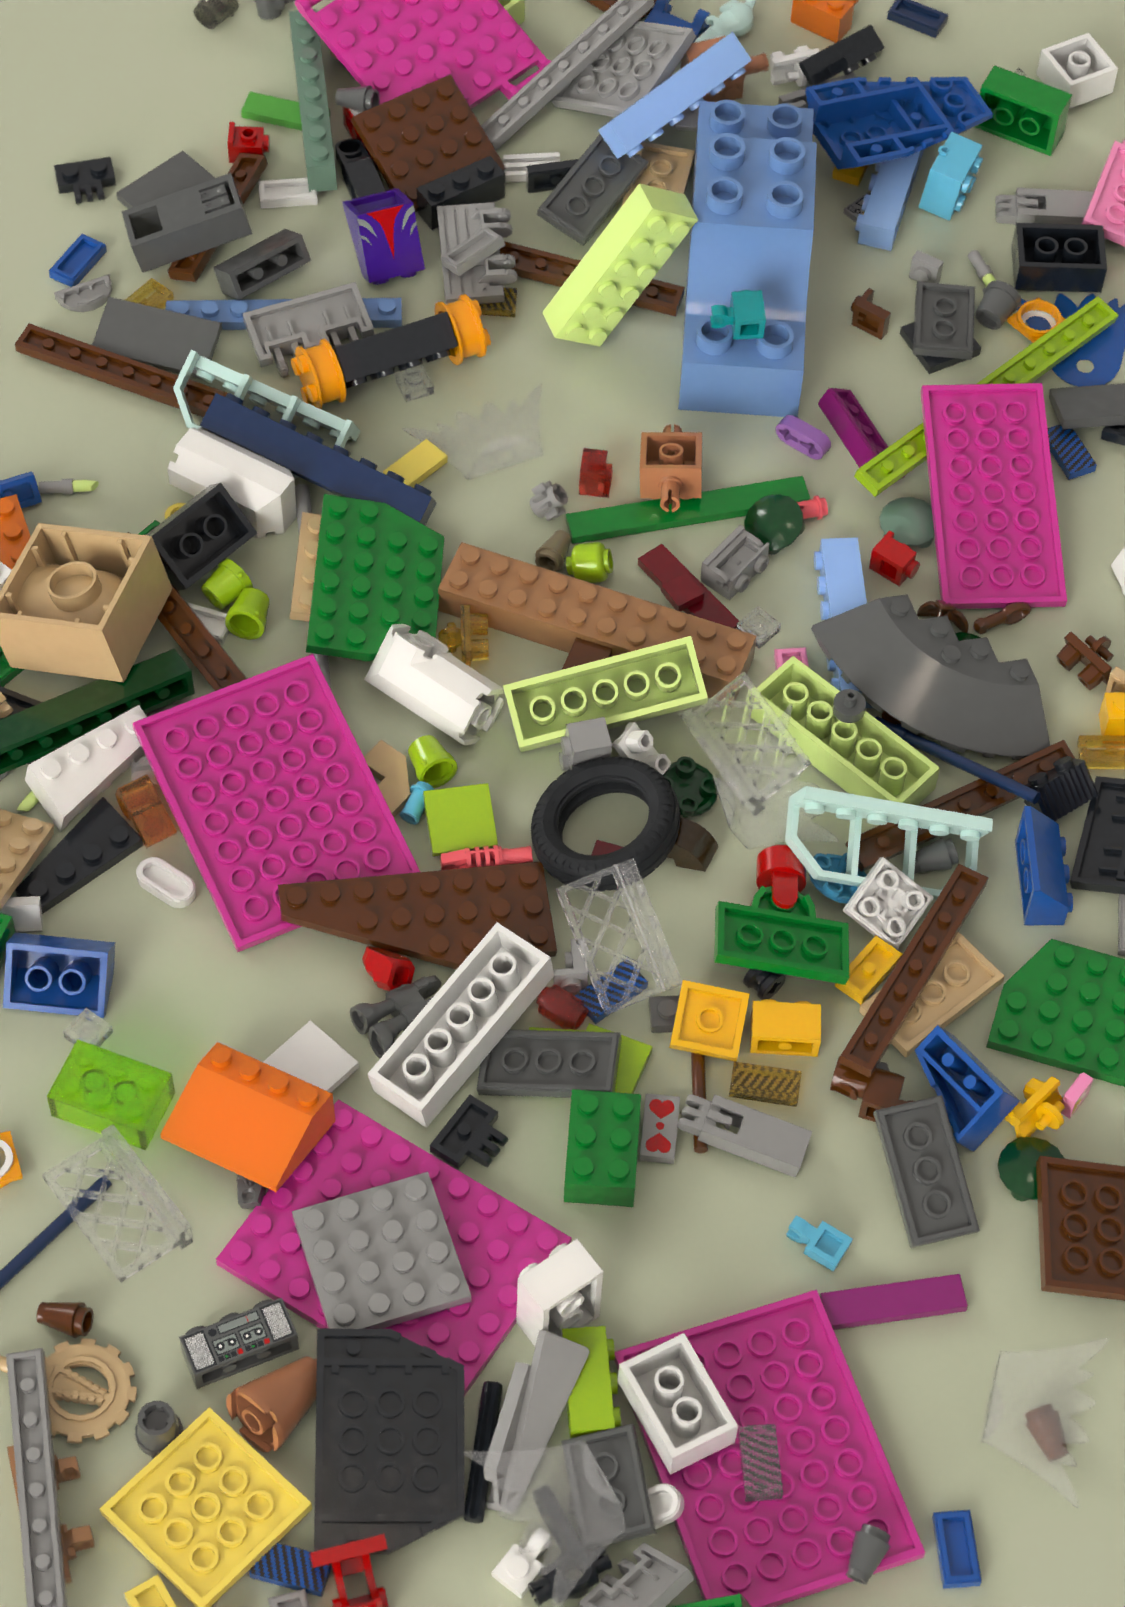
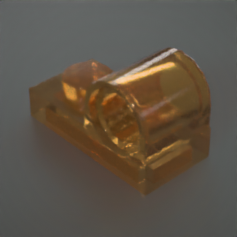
M147 774L116 790V800L127 820H132L136 830L143 839L146 849L177 833Z

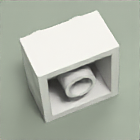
M1086 33L1042 49L1037 76L1044 84L1072 94L1070 108L1113 93L1118 67L1093 37Z

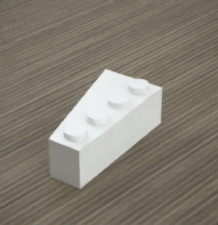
M139 705L28 765L25 781L59 832L66 828L78 813H82L89 806V803L101 792L103 793L121 773H124L131 766L134 758L139 759L144 754L133 730V722L147 717Z

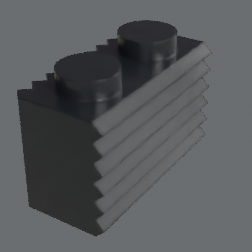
M1066 756L1056 760L1053 763L1054 768L1048 772H1038L1028 778L1029 783L1025 786L1040 792L1041 796L1036 804L1024 800V803L1027 806H1032L1056 822L1074 809L1092 800L1093 797H1097L1098 792L1085 760Z

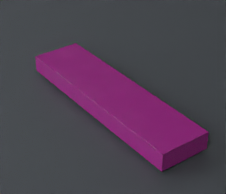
M960 1274L820 1293V1299L833 1330L965 1312L968 1307Z

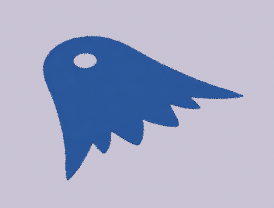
M1059 293L1056 297L1055 306L1059 309L1061 316L1067 319L1095 299L1096 296L1093 293L1088 295L1077 307L1067 296ZM1117 298L1107 304L1119 315L1116 322L1052 368L1055 374L1065 382L1078 387L1105 385L1117 375L1125 349V304L1119 308ZM1021 299L1022 305L1027 302ZM1033 316L1026 320L1028 326L1034 330H1047L1051 328L1048 320L1043 317ZM1080 360H1089L1093 363L1094 369L1089 373H1084L1077 369L1076 364Z

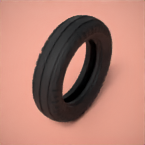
M625 757L597 758L589 760L588 763L583 762L572 767V770L569 769L561 774L557 780H554L547 787L538 800L531 823V839L538 860L549 874L572 888L601 892L632 885L640 881V878L643 879L651 874L655 868H658L673 849L680 828L678 799L666 778L644 762ZM608 793H627L637 796L649 806L648 820L642 832L631 843L617 851L603 855H584L571 850L563 843V829L570 815L579 806L594 797Z

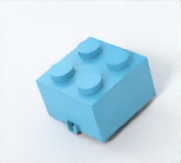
M951 132L945 144L941 145L938 149L939 155L930 169L918 208L950 221L955 211L960 212L967 197L964 196V193L970 194L977 178L973 176V173H978L983 162V158L979 157L983 145Z

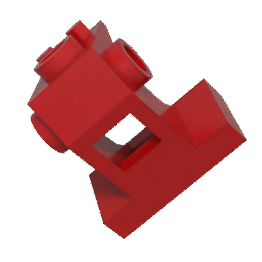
M385 1534L309 1553L312 1569L331 1564L338 1598L332 1599L333 1607H389L384 1586L376 1587L370 1560V1554L388 1549ZM364 1571L369 1594L348 1599L343 1577Z

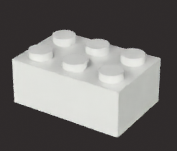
M578 1239L568 1245L566 1243L560 1244L552 1250L547 1259L539 1264L532 1263L521 1271L518 1277L516 1323L534 1346H536L539 1330H545L562 1337L563 1328L585 1327L600 1316L603 1270Z
M684 1333L619 1364L618 1383L670 1475L735 1443L738 1425Z

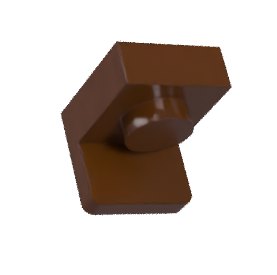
M868 288L862 296L858 295L851 306V311L853 312L851 325L882 340L888 332L891 312L872 303L874 290Z

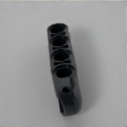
M350 138L339 141L335 145L336 159L352 199L386 191L363 141Z

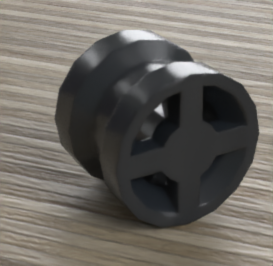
M749 969L743 979V983L748 988H754L757 991V996L764 1000L770 999L779 991L785 982L786 976L779 973Z

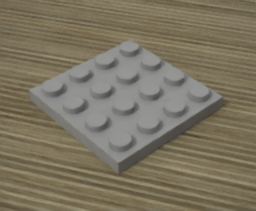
M637 21L551 101L558 108L616 117L668 79L697 36L692 28Z
M428 1172L292 1211L294 1224L328 1329H382L471 1302V1293Z

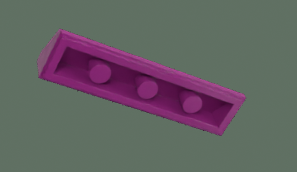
M827 389L819 400L818 405L860 468L888 448V446L851 390Z

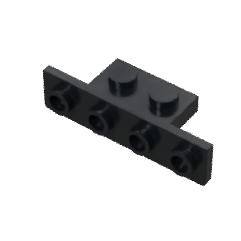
M869 25L799 63V66L809 85L814 86L842 71L845 76L860 68L859 62H861L862 66H865L877 59L875 54L885 49L873 26Z

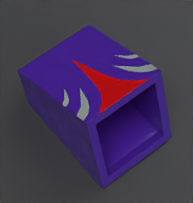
M398 188L342 202L362 276L369 283L380 285L389 282V278L397 276L408 278L415 276L417 271L425 270L414 205Z

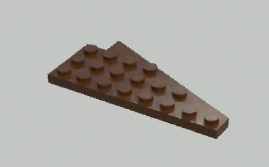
M541 862L278 885L281 921L456 970L497 922L549 957H554L557 954L544 868Z

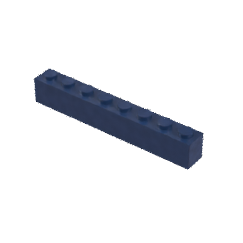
M218 393L215 394L200 424L202 428L289 469L292 474L337 496L386 503L426 526L437 504L430 496L432 492L418 484H415L414 488L403 483L405 480L403 477L391 471H388L387 475L376 470L378 466L365 458H361L358 462L349 457L351 452L338 445H334L333 449L322 444L324 439L311 432H307L305 436L296 432L297 426L284 419H280L278 423L269 418V412L257 406H254L252 410L243 406L244 401L235 395L227 393L226 397Z

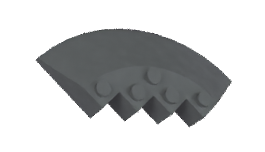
M908 594L878 598L814 624L811 628L822 651L829 661L833 660L842 671L841 677L847 684L853 683L862 692L868 704L877 711L881 712L884 710L889 715L901 721V727L916 735L923 733L941 741V746L963 753L966 749L980 752L986 758H994L995 755L1012 756V760H1021L1050 746L1039 684L1027 658L999 663L987 637L958 641L948 616L919 620Z

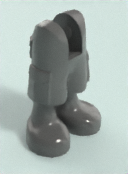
M435 975L424 976L412 984H404L387 992L384 1001L374 1004L359 1003L350 1009V1017L354 1027L362 1035L369 1032L371 1048L378 1058H381L394 1043V1038L397 1034L405 1030L433 998L431 997L425 1001L426 998L433 995L440 988L441 981ZM389 1014L393 1016V1018L379 1022L382 1018Z

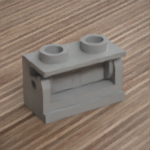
M739 525L702 562L700 581L730 600L737 592L742 593L747 588L751 578L756 573L760 574L766 569L770 560L768 558L769 543L767 542L764 545L760 539L746 531L745 527Z

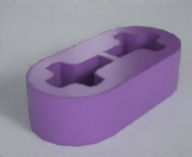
M786 415L775 428L776 434L781 441L810 458L819 460L831 448L830 439L825 433L796 416Z

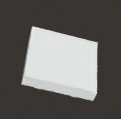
M880 857L842 911L873 936H878L898 950L934 897L887 859Z
M311 1020L263 1061V1063L330 1093L359 1068V1062Z

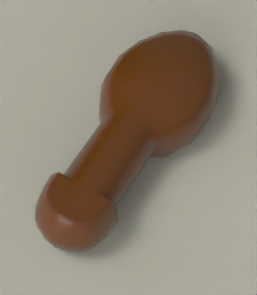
M1024 602L1011 603L1000 612L977 619L973 623V628L978 634H984L987 630L1000 624L1012 625L1024 619L1031 612V607Z

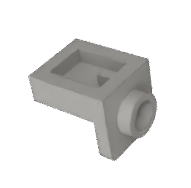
M584 938L571 939V952H565L566 969H556L553 971L555 992L563 991L564 993L571 994L579 992L588 986Z

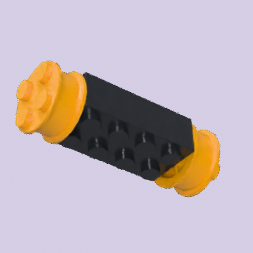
M462 294L459 296L458 301L448 304L442 301L437 302L434 316L332 348L328 340L324 338L319 341V345L311 348L296 347L295 358L291 359V365L295 375L300 377L303 386L300 388L303 401L319 409H322L323 404L335 400L343 403L347 397L346 389L368 382L366 376L370 375L371 379L375 380L396 373L395 366H398L399 371H403L423 364V357L426 358L427 362L448 356L455 365L462 364L464 358L473 355L479 358L484 357L487 346L491 345V340L487 329L483 328L480 319L482 312L476 299L471 300L468 295Z

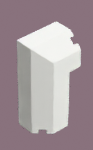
M190 428L176 444L174 453L178 454L177 461L175 463L170 460L167 468L170 485L196 496L209 485L221 483L256 530L257 534L254 536L256 538L267 537L266 533L274 531L275 535L283 534L296 519L295 482L289 469L204 428Z
M392 624L364 680L462 745L476 744L481 739L476 734L481 729L487 732L493 726L504 704V699L499 696V694H504V689L455 658L452 653H447L449 650L447 645L421 630L417 634L409 633L411 626Z

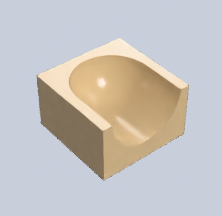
M38 523L0 591V646L10 667L124 683L172 591L171 583L152 536Z

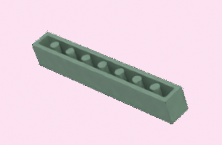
M289 11L309 192L311 190H337L336 167L320 36L299 11Z

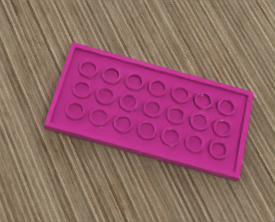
M1042 383L922 385L920 392L941 600L951 603L957 609L1004 608L1015 602H1024L1029 604L1030 607H1065L1067 594Z

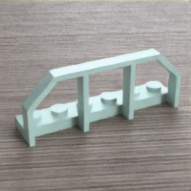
M193 350L190 351L173 387L188 429L202 428L194 423L184 394L185 386L195 369L197 370L196 376L210 383L214 379L223 382V388L235 393L234 395L244 400L247 393L250 394L249 399L261 406H266L267 402L277 406L275 411L283 415L281 419L291 423L294 415L303 418V424L315 430H319L320 426L330 430L329 435L337 439L334 445L344 448L348 439L356 442L361 432L351 420L339 418L301 401L297 396H290L256 381L250 375L245 373L243 375L202 357Z
M805 786L789 797L785 842L813 879L859 887L865 877L857 876L862 818L867 819V823L873 825H885L887 822L898 824L899 829L906 830L902 872L914 881L918 828L928 829L930 834L936 836H946L949 833L960 835V839L967 841L965 867L976 871L979 840L981 837L992 832L993 819ZM800 807L804 808V811L809 814H823L825 811L836 813V817L839 819L850 820L846 874L823 870L797 837ZM945 885L939 890L922 888L932 895L934 900H937Z

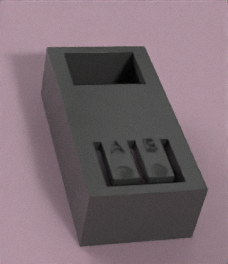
M231 173L121 211L131 248L142 273L252 234L240 194Z

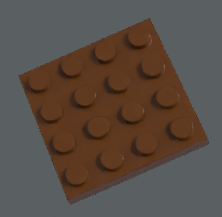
M451 74L356 114L351 120L390 189L398 188L413 202L415 213L418 210L417 188L488 156H491L503 171L506 169Z
M1040 1156L1036 1161L1041 1291L1125 1301V1166Z

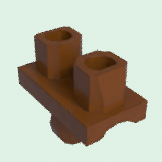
M1069 632L1064 637L1066 645L1056 656L1059 664L1070 671L1081 661L1086 667L1077 677L1088 690L1093 689L1102 681L1107 685L1112 668L1104 660L1109 662L1114 656L1108 650L1111 640L1106 636L1096 640L1090 635L1084 643L1074 633Z

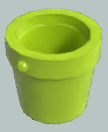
M225 558L201 586L205 597L220 610L234 602L243 589L253 588V584L245 571L229 558Z
M256 588L243 589L234 605L227 612L225 617L227 629L233 635L242 639L253 640L261 637L267 623L266 618L270 604L268 596Z
M425 735L419 737L409 746L408 755L416 771L418 781L426 782L433 788H438L449 782L456 774L458 769L456 760L434 736Z

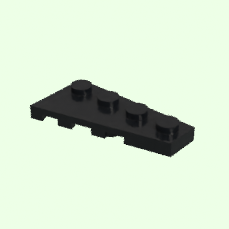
M102 797L15 889L16 896H40L43 914L144 846L143 839L113 806Z

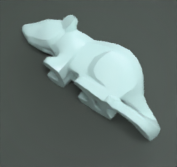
M731 0L722 5L719 10L722 14L719 17L710 15L705 19V23L711 26L696 39L695 43L727 36L731 32H734L736 37L748 33L753 25V7L757 0H746L745 2Z

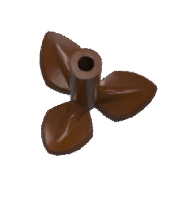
M942 600L929 601L922 604L917 611V616H948L949 621L951 620L962 632L967 633L969 630L965 616L956 610L957 607L951 603H946Z

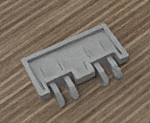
M495 202L437 206L441 258L485 227L493 230L503 238L512 234V227L507 223L511 218L510 210L502 207L500 209L495 208ZM499 249L461 276L444 267L442 263L446 304L458 301L459 296L462 294L468 295L471 300L476 299L479 304L504 302L503 285H509L517 281V273L511 269L516 264L515 256L500 254Z
M356 282L242 313L244 324L260 366L264 367L273 364L274 358L281 378L288 376L289 371L283 356L292 354L293 358H295V349L300 344H302L304 349L319 345V341L325 338L334 348L341 346L340 340L348 338L349 342L359 340L355 330L357 328L362 338L374 335V327Z
M644 1542L633 1552L638 1562L637 1564L627 1559H623L618 1563V1567L624 1575L620 1580L607 1574L578 1604L580 1607H666L694 1580V1577L687 1567Z

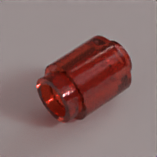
M557 984L551 988L546 986L536 1001L539 1005L538 1013L563 1029H579L589 1012V1009L584 1006V1001Z

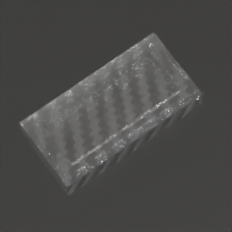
M775 1424L738 1426L745 1501L782 1499L783 1487Z

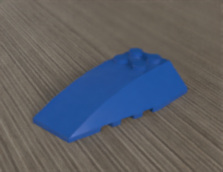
M856 77L806 87L805 91L808 108L814 109L813 134L838 170L908 157L947 140L951 132L956 134L963 133L991 119L993 116L992 111L967 77H931L930 81H919L917 77H906L905 82H891L890 77H879L878 82H867L866 77Z

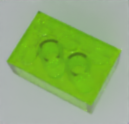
M77 1039L47 1095L51 1116L146 1150L175 1094L172 1073Z

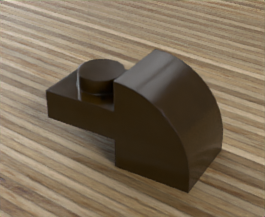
M680 817L678 837L667 858H673L677 867L705 872L719 846L715 838L704 827L689 819Z

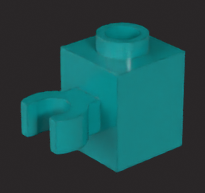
M762 290L732 292L730 307L724 305L711 306V328H723L731 325L733 340L764 338L766 315Z

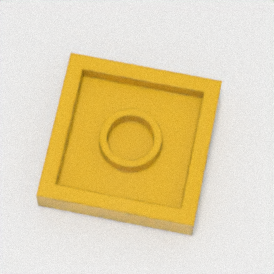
M683 980L669 1048L736 1062L750 994Z

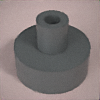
M845 689L836 694L833 702V714L838 720L845 723H854L864 716L866 700L860 692L853 689Z

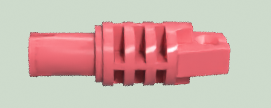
M493 845V848L489 849L488 846H483V849L480 850L479 847H474V850H470L468 847L462 850L443 853L440 856L441 870L533 862L531 846L502 849L501 846Z

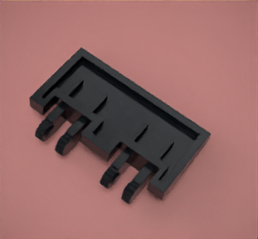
M1096 776L1094 785L1098 796L1093 797L1089 803L1070 880L1071 888L1125 894V779Z

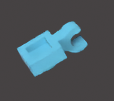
M795 1216L786 1234L794 1242L807 1244L803 1254L833 1272L853 1238L824 1221L821 1222L818 1228H815L799 1216Z

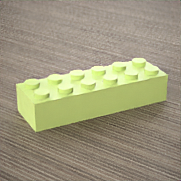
M640 183L637 185L542 312L555 338L594 346H601L698 221L685 194Z
M691 636L503 685L521 752L561 742V737H565L566 724L605 717L607 728L612 729L627 725L629 722H639L707 704L708 702L707 692Z
M792 656L750 693L748 715L846 792L919 805L935 790L940 770L939 766L866 711L864 716L854 723H845L838 720L833 714V702L836 694L840 691L796 657Z

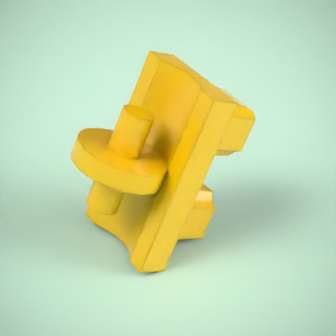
M1053 1076L1046 1082L1032 1078L1025 1084L1023 1093L1027 1101L1024 1104L1019 1102L1004 1118L1014 1126L1016 1138L1030 1137L1037 1129L1043 1131L1047 1126L1058 1130L1064 1124L1061 1112L1065 1109V1106L1062 1103L1063 1098L1058 1091L1060 1080Z

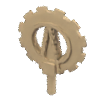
M81 1338V1343L69 1345V1342L65 1341L54 1346L55 1352L49 1357H45L52 1437L54 1438L56 1434L67 1437V1443L82 1444V1438L94 1437L95 1441L109 1436L108 1430L115 1424L121 1427L129 1417L130 1413L126 1411L129 1402L136 1401L137 1386H131L130 1378L134 1377L135 1373L130 1362L123 1363L118 1357L121 1352L114 1346L108 1344L104 1348L96 1345V1339ZM0 1355V1371L8 1373L7 1359ZM78 1367L94 1368L105 1377L109 1390L101 1388L98 1384H94L91 1380H87V1378L80 1376V1374L73 1372L71 1369ZM57 1401H73V1403L80 1402L81 1404L97 1405L100 1407L92 1413L83 1415L70 1414L62 1409Z

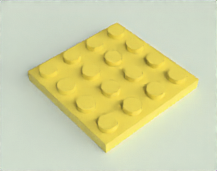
M209 1407L100 1508V1512L196 1607H211L298 1524L313 1507L312 1503Z

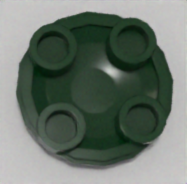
M776 494L766 496L755 502L748 510L744 520V527L746 531L760 539L764 545L768 542V554L772 555L791 545L804 532L805 522L797 502L788 496Z
M681 757L677 762L671 763L663 775L676 794L680 816L693 817L702 815L710 810L717 800L719 781L708 769L695 763L690 757Z
M1021 1137L1008 1143L1000 1153L998 1160L1000 1178L1011 1191L1013 1198L1018 1201L1038 1199L1036 1161L1040 1156L1065 1159L1059 1149L1047 1140L1037 1137Z

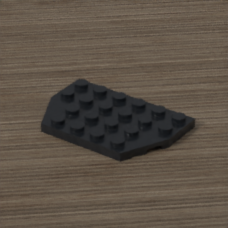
M317 1329L314 1551L385 1534L388 1549L372 1554H391L464 1517V1365L450 1358H445L437 1354L436 1351L426 1346H421L392 1329Z

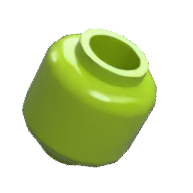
M600 542L575 545L571 556L566 557L568 574L589 583L606 581L609 573H613L611 550L606 549Z

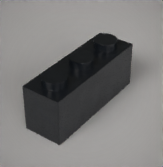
M488 156L417 188V213L429 228L434 230L438 228L437 206L499 201L505 198V172L491 156Z

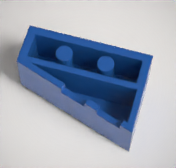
M938 1025L914 1050L931 1087L935 1089L937 1096L942 1095L948 1119L954 1130L953 1135L957 1143L974 1152L1020 1100L953 1034Z

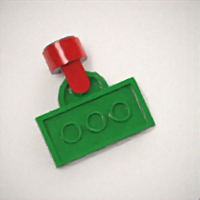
M773 845L762 850L758 854L756 862V884L759 890L754 895L750 906L718 901L715 908L714 962L846 985L849 979V923L816 918L815 904L809 893L805 896L801 894L806 886V869L788 845Z

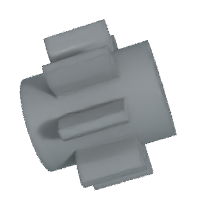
M548 481L546 483L542 482L532 489L535 496L530 499V506L535 515L540 518L546 517V520L549 521L552 518L556 519L566 512L563 505L568 502V497L561 485L556 483L552 485L551 481Z

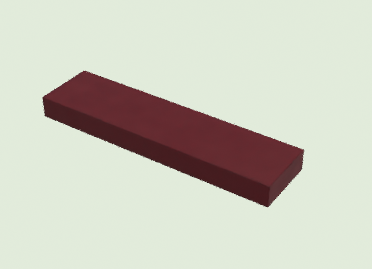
M663 544L658 545L638 558L637 565L660 588L661 584L686 572L690 574L704 592V600L684 609L685 613L737 630L741 629V622Z

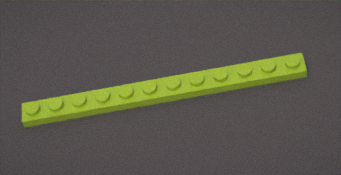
M1097 296L977 384L1033 383L1114 324L1119 315ZM922 422L857 469L854 477L874 497L927 460L924 423Z

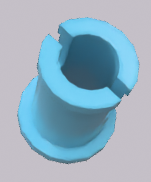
M418 781L410 787L411 795L400 812V817L407 823L416 825L420 822V818L425 810L423 791L434 790L430 784Z

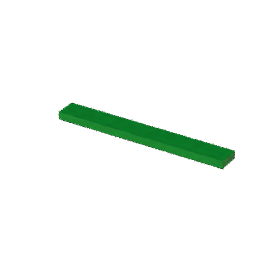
M797 476L702 492V498L688 500L680 498V507L675 512H672V504H669V512H666L660 506L661 499L568 513L566 514V524L572 544L743 517L747 515L748 510L756 501L769 495L780 494L788 496L795 502L811 500L804 477Z

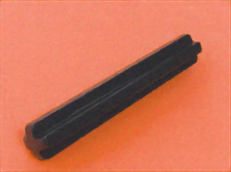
M486 1381L483 1383L465 1501L464 1520L470 1523H482L484 1520L489 1481L484 1479L483 1467L499 1417L502 1396V1384L499 1382Z

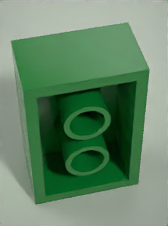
M994 65L983 82L979 94L992 111L993 116L974 128L1051 156L1064 135L1072 94Z
M572 1089L563 1202L623 1207L634 1206L641 1094Z

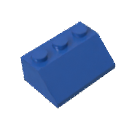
M1024 806L1015 839L1024 926L1064 925L1067 913H1071L1073 910L1072 893H1067L1066 884H1069L1070 879L1069 865L1063 863V856L1066 854L1065 837H1060L1059 824L1032 806Z
M15 932L6 942L3 1008L104 1018L114 976L116 942Z

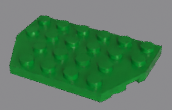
M324 494L306 652L372 661L375 659L392 624H405L411 626L409 633L417 634L421 630L436 638L439 607L438 588L441 584L444 536L386 503Z
M1050 939L1003 985L986 1047L1074 1073L1082 1074L1084 1072L1092 1078L1125 1087V959Z

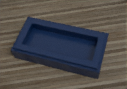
M896 0L887 12V19L936 38L947 23L948 14L913 0Z

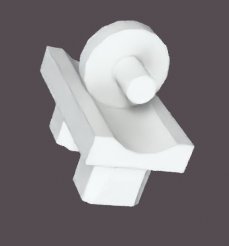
M807 45L797 47L794 53L785 55L781 51L771 53L770 81L773 86L796 81L799 87L806 86L807 79L799 63L820 52L818 48L810 50Z
M629 722L625 726L623 734L612 743V746L618 752L617 757L631 758L644 762L662 775L671 765V761L666 754H658L653 747L654 738L649 731H641L635 722Z

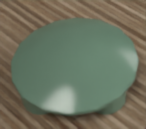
M901 497L890 501L882 509L879 519L880 527L884 532L883 537L890 530L894 533L895 540L908 546L926 548L931 545L932 539L935 537L932 506L926 501L914 497Z

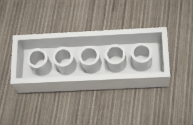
M497 922L369 1071L368 1077L373 1091L427 1128L554 977L551 957Z

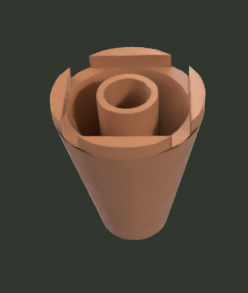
M305 1356L239 1386L228 1394L226 1404L232 1420L238 1416L243 1425L239 1429L240 1433L255 1448L266 1453L274 1449V1452L278 1450L316 1401L317 1359Z

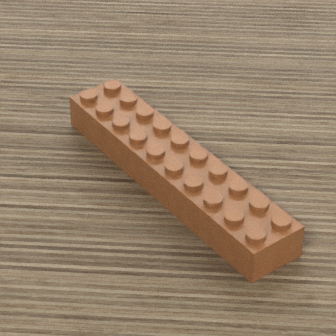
M461 542L438 588V611L567 653L570 652L576 637L612 648V656L691 636L708 698L732 706L736 701L754 658L756 635Z

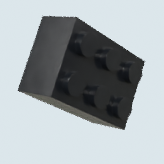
M1016 223L1011 246L1014 288L1016 290L1102 292L1107 272L1103 226Z
M221 483L209 485L146 535L152 536L169 581L178 591L189 588L255 536L257 532Z

